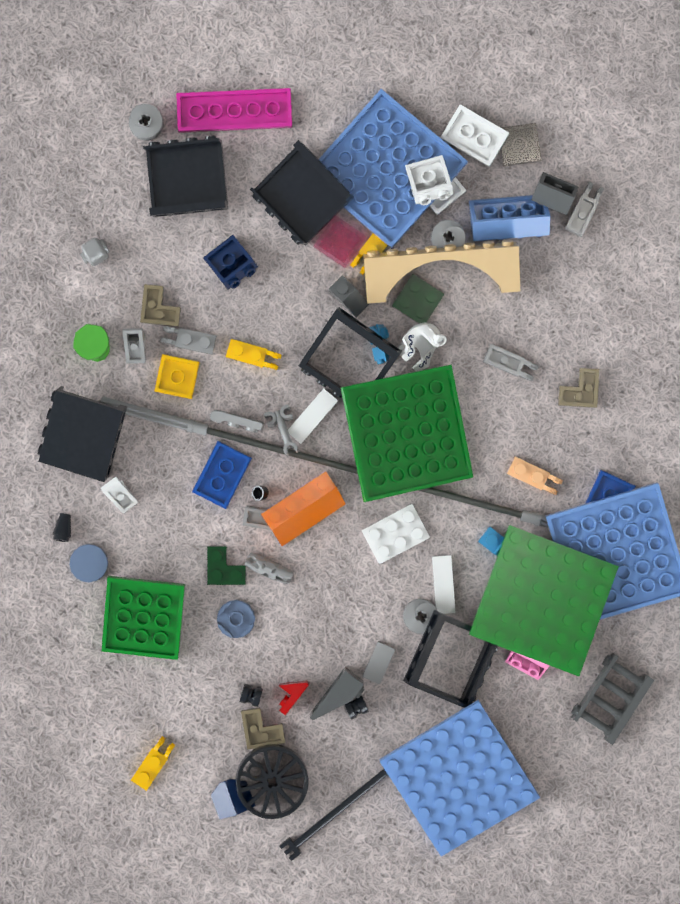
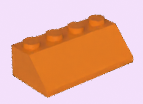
M325 471L262 513L261 516L281 546H284L346 503Z

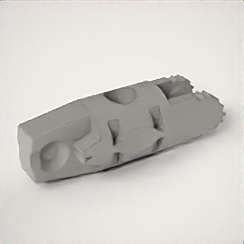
M252 553L248 555L245 566L255 572L283 584H290L294 574L292 570L281 564Z

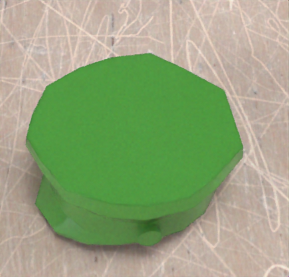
M86 324L75 333L73 348L80 357L86 360L96 362L105 360L110 352L108 334L101 326Z

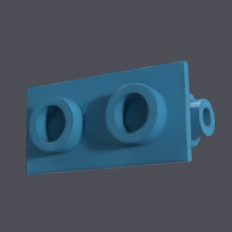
M376 324V326L369 327L387 340L389 338L388 330L384 327V324ZM378 347L372 348L377 365L388 362L390 359L388 354Z

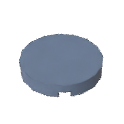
M86 544L74 550L70 557L69 565L75 578L82 582L90 583L99 580L105 575L109 562L102 548Z
M228 601L218 611V627L223 634L230 638L244 637L254 627V611L244 601Z

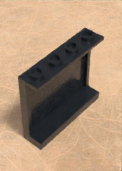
M211 135L205 136L204 140H198V138L193 137L187 138L186 142L168 140L167 144L149 142V146H143L147 156L152 207L149 208L150 216L161 217L229 210L223 145L220 138Z
M298 140L293 145L295 148L255 189L251 188L250 190L254 193L252 197L259 204L262 202L267 207L265 211L272 218L275 216L279 220L278 225L284 231L288 229L291 232L292 240L298 245L301 243L306 246L354 196Z
M60 386L56 391H53L51 396L53 404L52 408H49L46 419L49 421L42 432L44 441L38 448L37 454L40 455L38 462L105 482L111 471L127 406L121 404L118 407L64 391V386Z

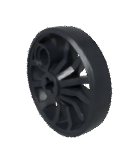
M270 744L254 748L242 759L236 772L235 785L238 797L247 810L261 818L279 819L290 815L302 804L308 791L309 776L305 763L295 751L280 744ZM268 750L279 751L273 771L271 770ZM261 752L264 753L268 772L264 770L262 763L255 761L253 758L255 755ZM285 752L292 756L293 759L278 771L283 753ZM250 761L251 763L248 765L246 772L243 769L247 762ZM298 762L302 769L301 772L284 775ZM252 767H259L261 773L258 776H253L250 773ZM241 776L248 777L253 781H260L240 786ZM275 777L276 784L272 783L269 785L268 778L272 779ZM304 777L303 788L285 783V781ZM262 787L249 801L245 800L242 792ZM282 788L299 792L301 795L294 802ZM277 791L291 805L290 808L281 811ZM266 792L261 811L253 808L251 805ZM271 792H273L277 813H265Z

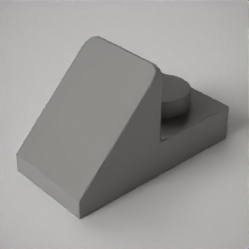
M123 329L126 364L146 363L145 332L143 329Z

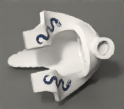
M424 322L414 325L404 335L403 341L397 348L402 350L400 356L405 361H408L415 354L414 347L419 350L421 359L412 367L417 372L430 366V360L435 349L443 346L447 339L443 334H440L436 326Z

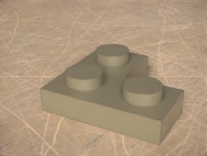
M144 284L140 323L179 327L181 308L162 305L163 286Z
M580 368L578 387L559 386L558 406L597 408L600 369Z
M260 707L241 710L247 750L263 745L285 743L283 723L263 726Z

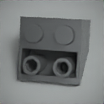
M543 172L531 200L567 215L579 187Z

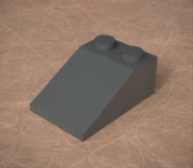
M344 667L311 711L310 719L315 720L351 702L355 697L358 699L365 690L364 681Z

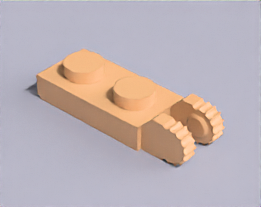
M514 457L507 472L508 475L554 495H557L558 491L545 485L547 478L556 484H562L563 480L550 475L549 472L517 457Z

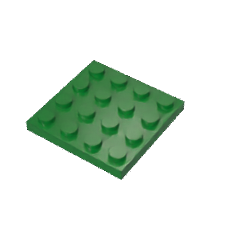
M108 576L101 652L178 660L185 584Z

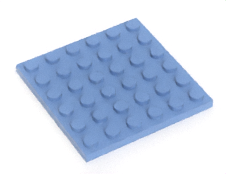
M382 89L319 158L323 165L354 196L344 209L391 249L435 201L431 200V203L428 205L415 203L405 165L443 155L452 182L468 163L465 158Z
M658 482L545 515L553 542L619 566L600 620L680 597V555Z
M479 700L380 759L381 765L440 856L445 855L540 798Z

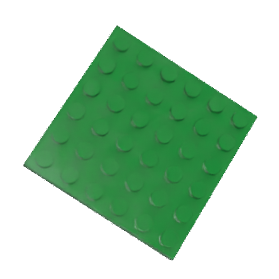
M452 364L341 387L363 502L473 478Z
M508 525L469 635L579 677L619 566Z

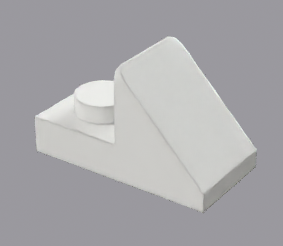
M117 477L101 487L102 492L122 513H125L138 503L124 482L120 481Z

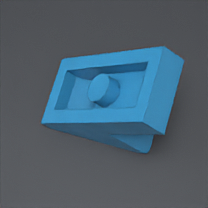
M489 526L478 542L497 556L504 537Z

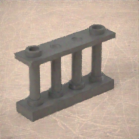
M614 653L611 656L607 655L602 663L604 667L581 703L576 704L571 711L573 714L571 718L577 722L581 717L604 732V739L612 745L654 682V679L644 674L643 677L637 676L616 662L618 656ZM611 668L635 683L636 688L633 693L626 692L605 678ZM600 685L623 698L626 703L624 707L617 709L595 695ZM590 701L614 715L615 721L612 726L610 724L606 725L585 711Z

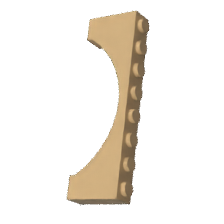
M503 240L502 243L494 244L493 241L483 242V245L465 243L464 246L456 247L454 244L445 245L444 248L427 246L421 250H417L416 247L406 248V251L388 249L387 252L383 253L372 250L368 251L367 254H363L367 304L386 302L387 295L403 276L423 264L439 260H455L471 264L487 273L499 285L501 293L520 292L519 246L514 240Z

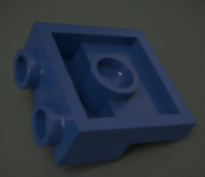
M234 235L203 257L227 290L237 288L241 283L240 280L246 276L251 277L258 267Z

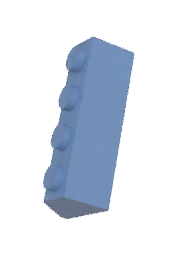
M533 195L469 200L473 241L550 235L549 209L532 201Z

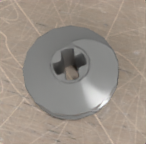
M140 104L131 111L129 127L133 135L138 139L144 141L152 140L161 133L163 118L156 107L150 104ZM144 119H147V120H148V125H147V126H145V125L143 124V123H144V121H143Z
M453 220L439 222L431 233V242L437 248H444L448 244H454L456 247L464 246L466 241L463 227ZM450 232L453 240L446 242V238L443 235Z
M415 599L409 602L404 609V623L412 632L424 634L433 611H437V608L428 600ZM418 612L425 614L423 621L416 619Z

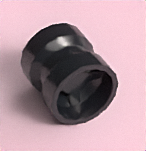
M244 684L239 702L244 704L248 702L252 706L258 707L263 688H252L251 685Z
M362 694L358 699L355 698L353 701L345 704L351 720L357 718L358 714L369 712Z

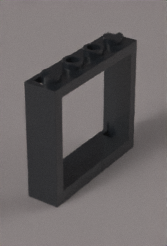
M339 307L335 310L298 366L302 368L301 371L307 376L312 375L321 386H328L333 390L332 393L342 398V386L308 363L337 319L390 356V359L375 380L383 379L402 350Z
M434 610L403 681L412 687L465 708L472 704L473 701H476V693L483 685L484 675L491 667V659L498 648L497 645L485 641L461 698L420 682V676L444 622L446 621L469 632L471 629V625Z

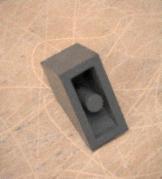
M343 275L329 288V292L356 318L369 305L359 291Z

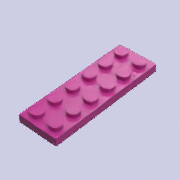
M291 88L176 93L179 133L292 128Z

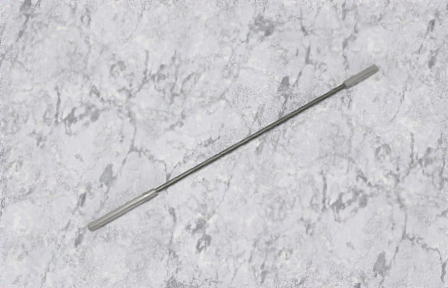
M107 397L101 398L102 403L118 407L120 404L127 406L126 414L179 428L190 433L193 432L204 436L207 434L285 455L283 447L213 429L208 424L196 422L193 419L177 417ZM288 449L289 456L358 474L357 467L299 451L296 453L295 450ZM432 487L418 490L518 517L520 521L531 523L535 526L549 528L546 517L542 513H534L527 510L518 511Z

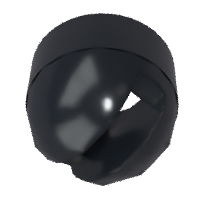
M259 485L252 489V497L256 501H263L269 495V491L265 486Z

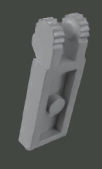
M591 182L588 183L584 193L581 194L565 227V230L580 237L583 236L604 190L600 187L596 191L594 199L588 197L593 187Z
M164 326L163 331L176 333L177 339L175 341L164 337L161 338L162 343L213 355L217 336Z
M490 344L483 360L488 365L529 381H533L534 377L521 371L523 365L532 370H538L539 367L526 361L521 356Z
M214 410L210 414V419L213 422L221 423L227 421L229 426L239 428V425L246 426L247 431L255 433L258 430H263L264 422L221 410Z

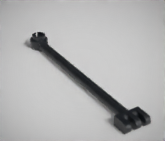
M383 768V770L295 841H292L289 837L279 847L282 849L288 845L289 848L284 853L287 855L293 851L294 853L290 855L289 859L291 861L301 854L298 847L386 776H389Z

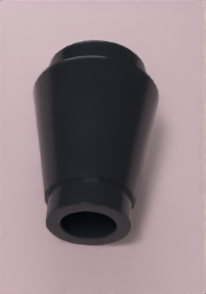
M60 513L52 533L54 535L53 540L69 542V538H71V515Z

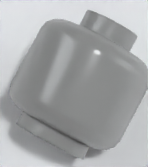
M93 238L81 246L83 252L80 255L86 264L89 262L92 266H96L108 259L110 251L103 239Z

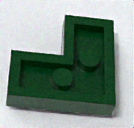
M207 546V585H246V566L227 565V546Z

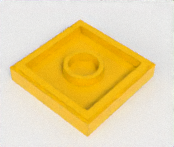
M162 354L154 392L192 399L200 362Z

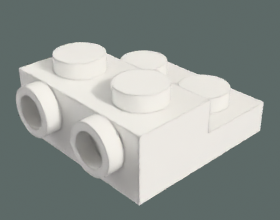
M443 155L405 165L416 204L428 205L431 203V200L438 198L446 200L450 195H453V188Z

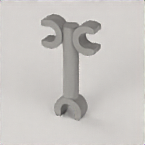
M289 405L283 406L281 410L274 413L266 412L264 414L265 419L273 418L271 422L267 423L268 427L271 428L278 424L285 444L283 451L287 457L289 456V448H294L296 453L299 451L297 445L292 442L285 421L293 419L292 414L285 415V412L290 410Z

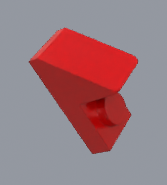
M307 680L279 684L283 690L290 694L289 697L285 695L279 703L281 705L279 710L281 713L286 715L309 686Z

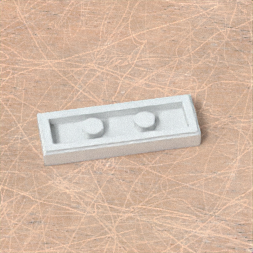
M323 389L288 429L289 435L302 444L338 400Z
M451 555L432 556L435 607L437 611L443 614L455 613Z

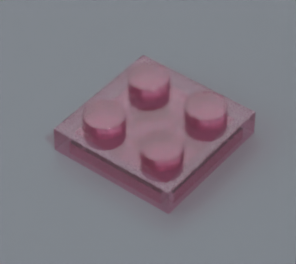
M335 216L313 247L345 269L366 239V236Z

